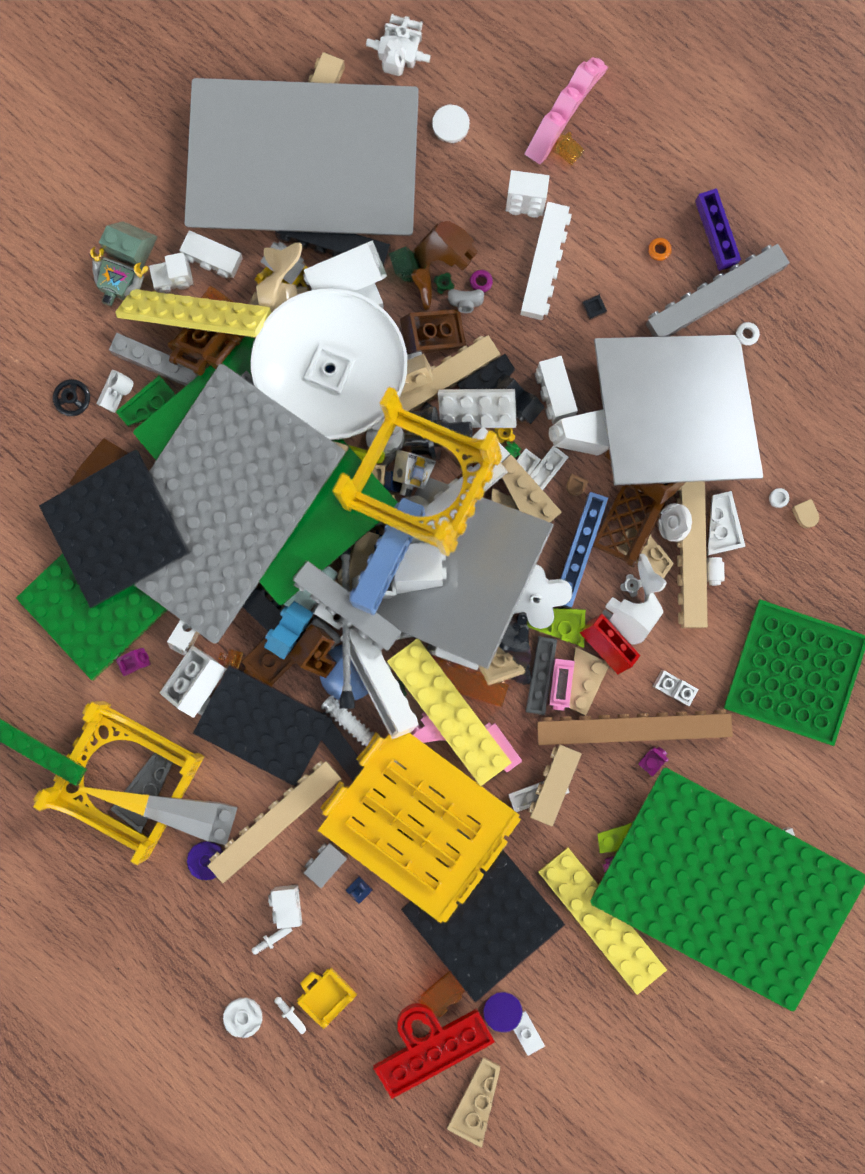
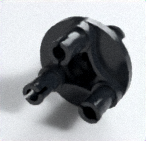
M435 406L424 408L422 411H408L458 434L471 438L473 436L471 422L449 423L446 420H440ZM416 434L404 435V441L406 440L405 446L411 445V453L416 455L429 454L434 461L441 459V445Z

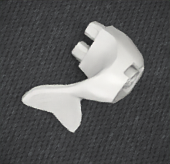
M644 553L640 554L638 559V571L645 594L644 603H632L625 599L620 602L612 597L605 607L609 611L605 609L602 612L632 645L642 643L663 614V609L653 592L663 590L667 584L661 576L653 571Z

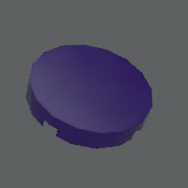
M210 841L200 842L193 846L187 857V866L190 873L200 880L216 878L217 876L207 866L211 863L209 859L214 854L224 852L222 848Z
M506 992L492 995L484 1007V1018L488 1026L501 1033L516 1029L523 1017L520 1001L514 995Z

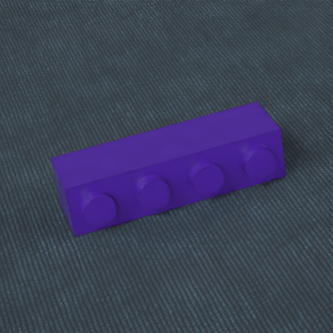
M716 188L698 194L695 203L718 270L731 268L738 264L741 258L718 190Z

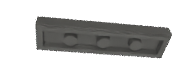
M538 636L525 712L545 715L557 639Z

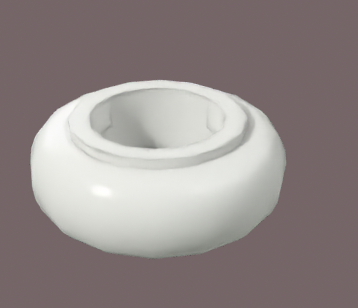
M750 322L741 324L736 331L737 338L741 344L746 346L756 343L760 335L758 327ZM743 330H751L753 333L752 338H745Z

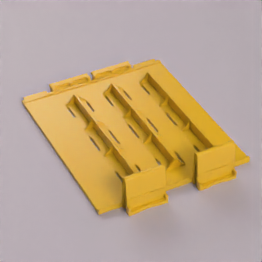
M376 732L366 748L356 758L359 764L365 767L352 785L344 787V783L339 781L333 793L320 807L322 813L325 816H329L318 831L438 922L444 921L446 923L458 906L456 902L459 901L463 904L484 876L480 869L483 868L487 871L508 843L504 836L509 837L520 822V815L411 733L392 740L390 734L383 738ZM394 760H396L397 762H399L401 765H403V766H404L405 768H407V769L405 770L404 768H402L400 765H398L396 762H394ZM384 774L391 778L393 781H395L396 784H394L392 781L386 778ZM429 786H431L432 788H434L436 791H438L440 794H442L445 798L441 797L439 794H437L435 791H433L431 788H429ZM373 788H375L377 791L383 794L386 798L382 797L380 794L374 791ZM419 800H420L421 802H423L425 805H427L429 808H431V809H432L433 811H435V812L433 813L431 810H429L427 807H425L423 804H421V803L419 802ZM364 802V803L367 804L369 807H371L373 810H375V813H374L372 810H370L368 807H366L364 804H362V803ZM408 814L415 818L417 821H419L421 824H423L424 827H422L420 824H418L416 821L410 818ZM467 815H470L472 818L478 821L480 825L473 821L471 818H469ZM352 817L356 818L358 821H360V822H361L362 824H364L365 826H362L360 823H358V822H357L356 820H354ZM399 828L401 831H403L405 834L411 837L414 841L410 840L397 829ZM457 829H459V830L462 831L464 834H466L468 837H470V839H468V838L465 837L463 834H461L459 831H457ZM387 843H389V844L392 845L394 848H396L398 851H400V852L403 854V856H402L400 853H398L396 850H394L392 847H390ZM447 843H448L449 845H451L453 848H455L457 851H459L460 853H457L455 850H453L451 847H449V846L447 845ZM436 858H439L441 861L447 864L449 868L442 864L440 861H438ZM426 872H428L430 875L436 878L438 882L434 880L432 877H430L428 874H426Z

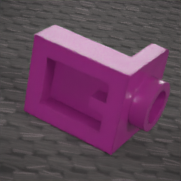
M144 648L133 650L116 659L123 677L151 665L149 656Z
M652 746L638 762V765L653 777L662 765L668 762L669 759L666 757L668 753L659 746L657 749Z

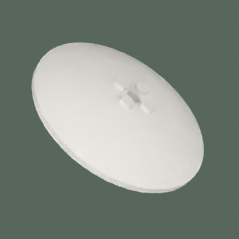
M317 289L290 298L268 316L254 341L251 355V373L256 388L330 440H337L361 434L385 418L379 403L388 386L395 389L398 397H400L407 376V352L397 325L378 304L360 294L347 290ZM327 365H333L336 368L333 373H327L324 369Z

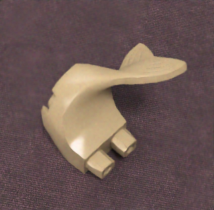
M299 242L283 250L264 248V257L274 272L258 284L256 289L259 305L270 307L271 313L290 298L308 292L307 287H296V285L281 282L285 274L300 258L302 244Z

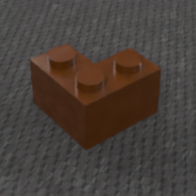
M313 624L308 627L289 654L299 667L324 678H327L337 664L328 654L335 641L324 629Z

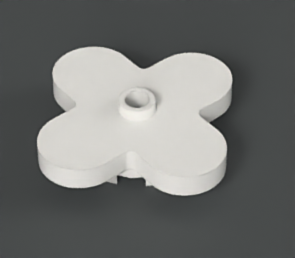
M535 565L513 614L526 612L528 621L533 627L539 629L546 628L554 620L553 607L565 605L571 600V585L562 579L549 581L545 577L544 570L539 565Z

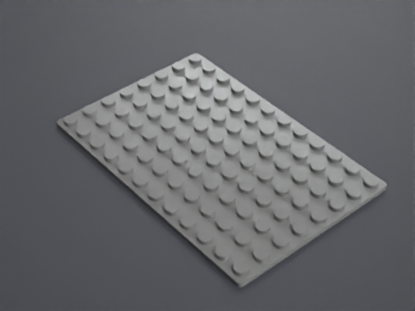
M194 78L191 87L185 204L186 227L411 236L413 234L419 89L415 86Z
M220 364L149 471L190 554L136 583L135 586L210 642L218 643L344 456L345 450L230 368Z

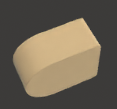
M812 499L792 507L796 520L801 527L811 528L818 523L819 514Z

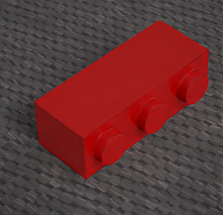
M603 614L588 621L580 631L585 640L617 675L632 668L641 656Z

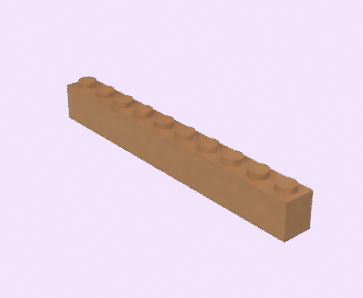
M714 710V714H707L706 711H695V715H687V712H675L676 716H668V712L656 713V717H649V713H639L634 718H630L629 714H618V718H610V715H598L599 719H591V716H579V720H572V716L560 717V721H552V717H543L541 721L536 722L537 745L733 737L732 714H726V710Z

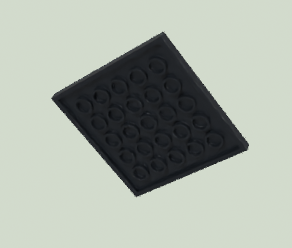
M138 450L128 453L39 505L90 608H94L190 554Z
M504 850L500 852L487 871L483 868L480 869L484 876L463 904L459 901L456 902L458 906L446 923L444 921L438 922L412 901L401 909L475 1003L566 925Z

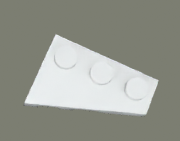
M732 491L716 494L711 498L707 556L745 547Z

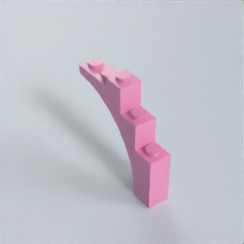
M592 57L588 62L584 61L577 67L568 86L558 96L552 110L544 116L525 152L526 156L538 164H541L547 158L578 106L608 69L601 59Z
M425 712L422 713L423 718L421 721L425 726L423 728L420 725L411 732L412 735L423 743L439 740L446 741ZM490 722L484 725L512 762L504 770L508 772L521 763V758L495 723L491 725Z

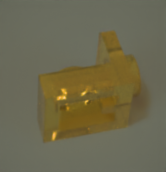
M568 132L566 135L562 134L557 139L555 151L572 166L583 155L585 149L571 138L572 133Z

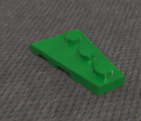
M159 375L115 412L128 427H131L148 419L176 394Z

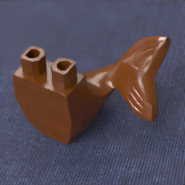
M441 221L439 224H436L414 249L420 269L414 270L411 276L419 288L425 310L430 309L432 302L429 272L431 262L440 260L451 267L455 264L463 271L471 263L470 260L478 253L472 246L474 239L463 228L450 221Z

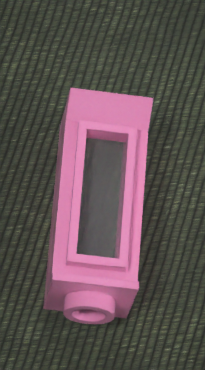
M554 659L549 705H552L554 710L564 711L565 707L570 706L575 661Z

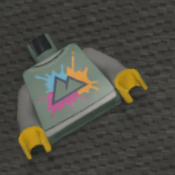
M94 246L90 250V255L93 257L92 271L97 288L105 293L101 301L102 303L112 306L115 297L124 300L127 295H130L132 290H140L144 278L143 274L148 271L147 266L141 270V262L132 268L105 257L101 259L100 257L104 254V249L100 248L99 254H97Z

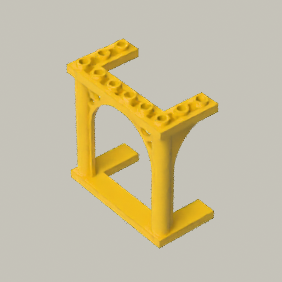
M388 386L379 403L385 419L353 480L351 481L349 476L342 474L333 492L345 510L351 512L354 509L439 548L441 554L449 557L450 553H453L458 545L457 539L459 535H463L466 530L467 524L465 523L468 517L471 518L475 512L477 500H481L485 491L483 488L486 482L489 483L491 481L495 465L498 466L501 462V448L497 435L492 431H488L484 439L467 437L403 409L396 390ZM396 426L447 448L460 462L463 472L462 487L456 500L444 511L426 517L412 516L361 493ZM463 455L471 456L466 461L462 459ZM477 462L480 464V468L477 471L469 472L466 469L470 463ZM469 477H474L471 480L472 483L467 482ZM453 510H456L457 513H454V520H453V518L450 516V513H451ZM446 517V518L449 520V522H448V521H446V520L443 519L442 522H441V524H440V526H439V520H440V518ZM430 521H434V526H435L436 529H433V528H432V527H433L432 525H427V524H428Z
M93 701L85 706L82 712L84 714L82 719L86 721L82 727L83 733L81 737L76 738L72 745L74 749L71 755L68 754L67 757L86 767L93 753L104 744L116 740L136 742L182 767L179 773L183 777L171 797L182 799L205 756L200 753L194 754L110 708L111 704L106 701ZM102 725L108 728L109 736L107 739H103L99 735V728ZM113 727L116 728L115 731L120 732L118 736H114ZM94 735L98 740L95 746L91 744V741L94 742ZM83 755H86L87 757L85 761L82 760ZM58 775L54 777L53 781L55 784L53 787L43 789L36 794L34 798L36 803L33 806L35 809L42 811L52 808L77 818L136 851L131 859V862L136 865L149 859L167 826L157 822L148 838L100 811L90 801L87 793L80 790L75 793L67 792L66 787L70 782ZM84 776L79 783V787H85ZM79 795H82V796H83V801L81 802V801L79 800V798H78L77 800H75V799H73V798L78 797Z

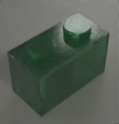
M406 246L389 253L395 274L405 282H414L411 274L414 270L420 269L415 253Z

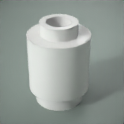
M707 558V582L711 586L721 585V582L725 581L722 558Z

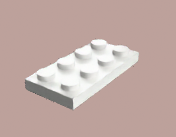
M440 389L438 391L440 420H446L449 423L468 421L471 422L472 428H516L515 389Z

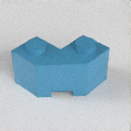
M295 601L289 607L287 605L284 607L280 614L282 619L275 630L270 629L265 637L267 642L264 647L283 660L292 650L301 632L305 630L313 615V612Z

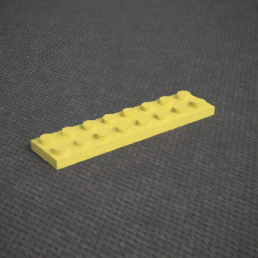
M139 289L132 290L130 295H127L116 310L117 318L257 337L265 320L271 314L270 307Z
M419 639L413 641L387 661L480 786L512 763Z
M568 847L538 871L637 995L667 971L632 926L591 905L590 900L598 884Z

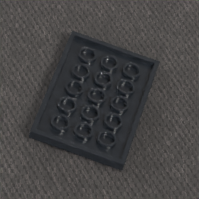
M229 664L193 734L296 787L297 781L301 779L333 718Z

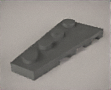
M154 752L124 792L159 796L173 762ZM115 804L110 809L140 833L143 832L149 819Z

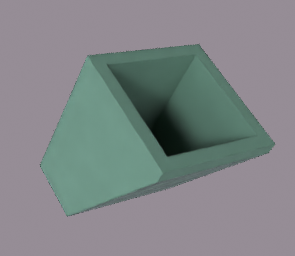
M122 221L107 225L99 244L109 257L134 267L137 263L141 262L140 269L142 270L158 237Z

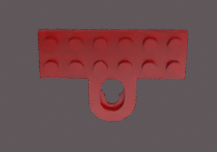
M414 1003L403 1008L396 1021L398 1032L407 1047L374 1064L373 1068L389 1096L393 1099L495 1043V1040L477 1008L442 1027L430 1007L425 1004ZM414 1020H421L423 1024L430 1027V1031L425 1037L417 1038L412 1035L413 1029L411 1024Z

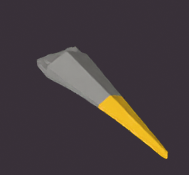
M88 787L78 788L80 791L205 841L226 845L237 811L236 806L221 802L135 794Z

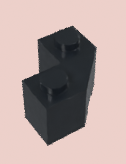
M504 373L491 388L515 389L516 419L521 423L525 421L532 424L545 408L535 395L525 391L514 378Z

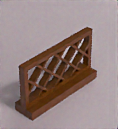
M623 485L592 547L628 562L627 565L635 567L639 555L642 553L667 500L660 505L653 500L652 504L644 506L641 498L650 496L638 485ZM626 488L633 489L636 496L626 499L624 494ZM638 499L641 508L631 511L628 502ZM625 503L628 512L618 515L617 506ZM643 511L644 520L635 522L633 514ZM630 515L633 524L623 527L620 518ZM617 519L620 528L610 531L608 523ZM635 527L636 536L628 539L625 530ZM622 531L625 540L615 543L612 534ZM610 537L611 545L604 546L599 544L601 538ZM627 544L629 549L627 554L619 553L617 546Z

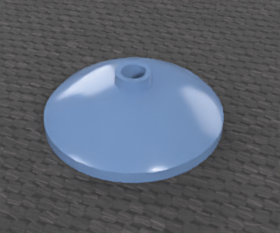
M343 644L334 647V649L328 652L337 664L327 678L320 676L322 686L326 692L338 700L344 684ZM350 659V684L355 700H359L366 696L368 691Z

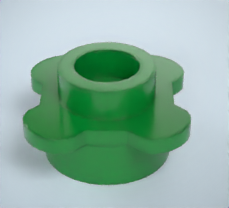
M507 441V445L504 448L514 458L518 455L520 456V447L514 441L512 443Z

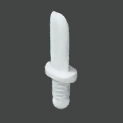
M291 927L282 928L270 937H267V935L263 936L265 941L253 947L252 953L258 954L268 946L272 949V944L293 930Z
M280 997L275 998V1004L284 1013L281 1016L283 1018L287 1017L295 1028L303 1034L306 1028L294 1014L293 1010L295 1008L293 1006L289 1008Z

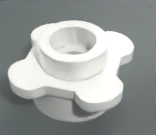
M628 574L626 581L621 584L620 588L622 591L630 593L631 597H635L638 594L639 588L642 587V582L634 578L632 574Z

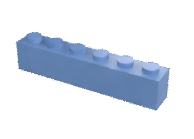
M590 492L587 496L560 579L567 581L572 588L571 600L567 604L562 605L567 608H572L608 501V497Z
M403 497L400 503H397L394 507L412 516L424 517L426 514L424 506ZM387 524L385 525L386 531L383 537L380 536L377 540V548L374 554L372 553L368 558L366 570L362 571L359 576L357 588H353L350 594L352 606L371 615H375L413 539V536Z

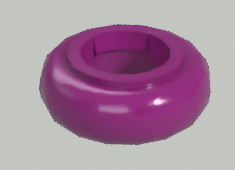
M477 270L471 275L469 282L473 290L480 289L485 293L492 287L493 279L486 270ZM484 277L487 283L484 286H479L476 284V279Z

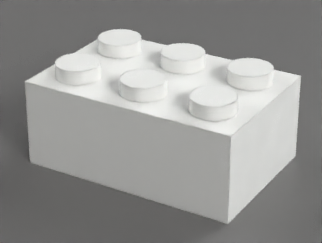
M511 170L505 211H509L513 215L523 213L528 214L530 217L543 216L550 175Z
M562 356L539 362L535 378L537 384L541 383L542 390L540 395L542 401H546L547 404L545 411L548 420L551 419L552 424L560 419L575 416L578 410Z
M192 645L160 691V694L177 709L194 718L227 669L211 656Z

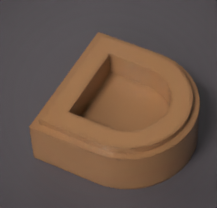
M571 473L566 484L567 492L572 496H579L584 492L589 481Z

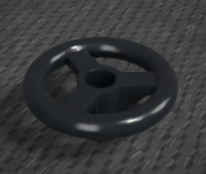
M64 380L57 385L53 392V404L57 411L65 416L80 415L90 404L89 389L79 380ZM70 385V388H66L62 391L61 398L58 399L60 391L65 386ZM77 386L84 392V403L77 399ZM73 394V398L68 400V396ZM74 403L79 409L68 411L62 408L61 405Z

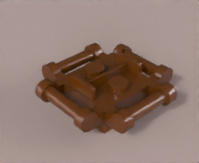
M184 327L175 339L170 340L167 344L173 351L169 361L174 365L179 364L193 370L195 374L201 376L204 374L208 364L217 369L234 347L239 346L242 339L236 334ZM183 354L197 359L198 362H191L182 358Z

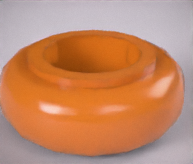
M664 238L653 239L648 247L650 256L657 261L667 259L672 251L670 242ZM662 245L665 248V252L663 254L657 253L655 246Z

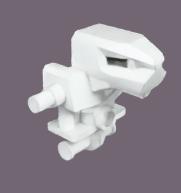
M392 14L390 24H385V34L381 37V40L367 39L366 46L378 50V58L382 60V69L385 73L400 76L403 73L405 63L409 68H413L416 61L429 63L431 55L418 51V44L422 40V33L419 31L422 29L423 22L410 20L407 16L402 18Z

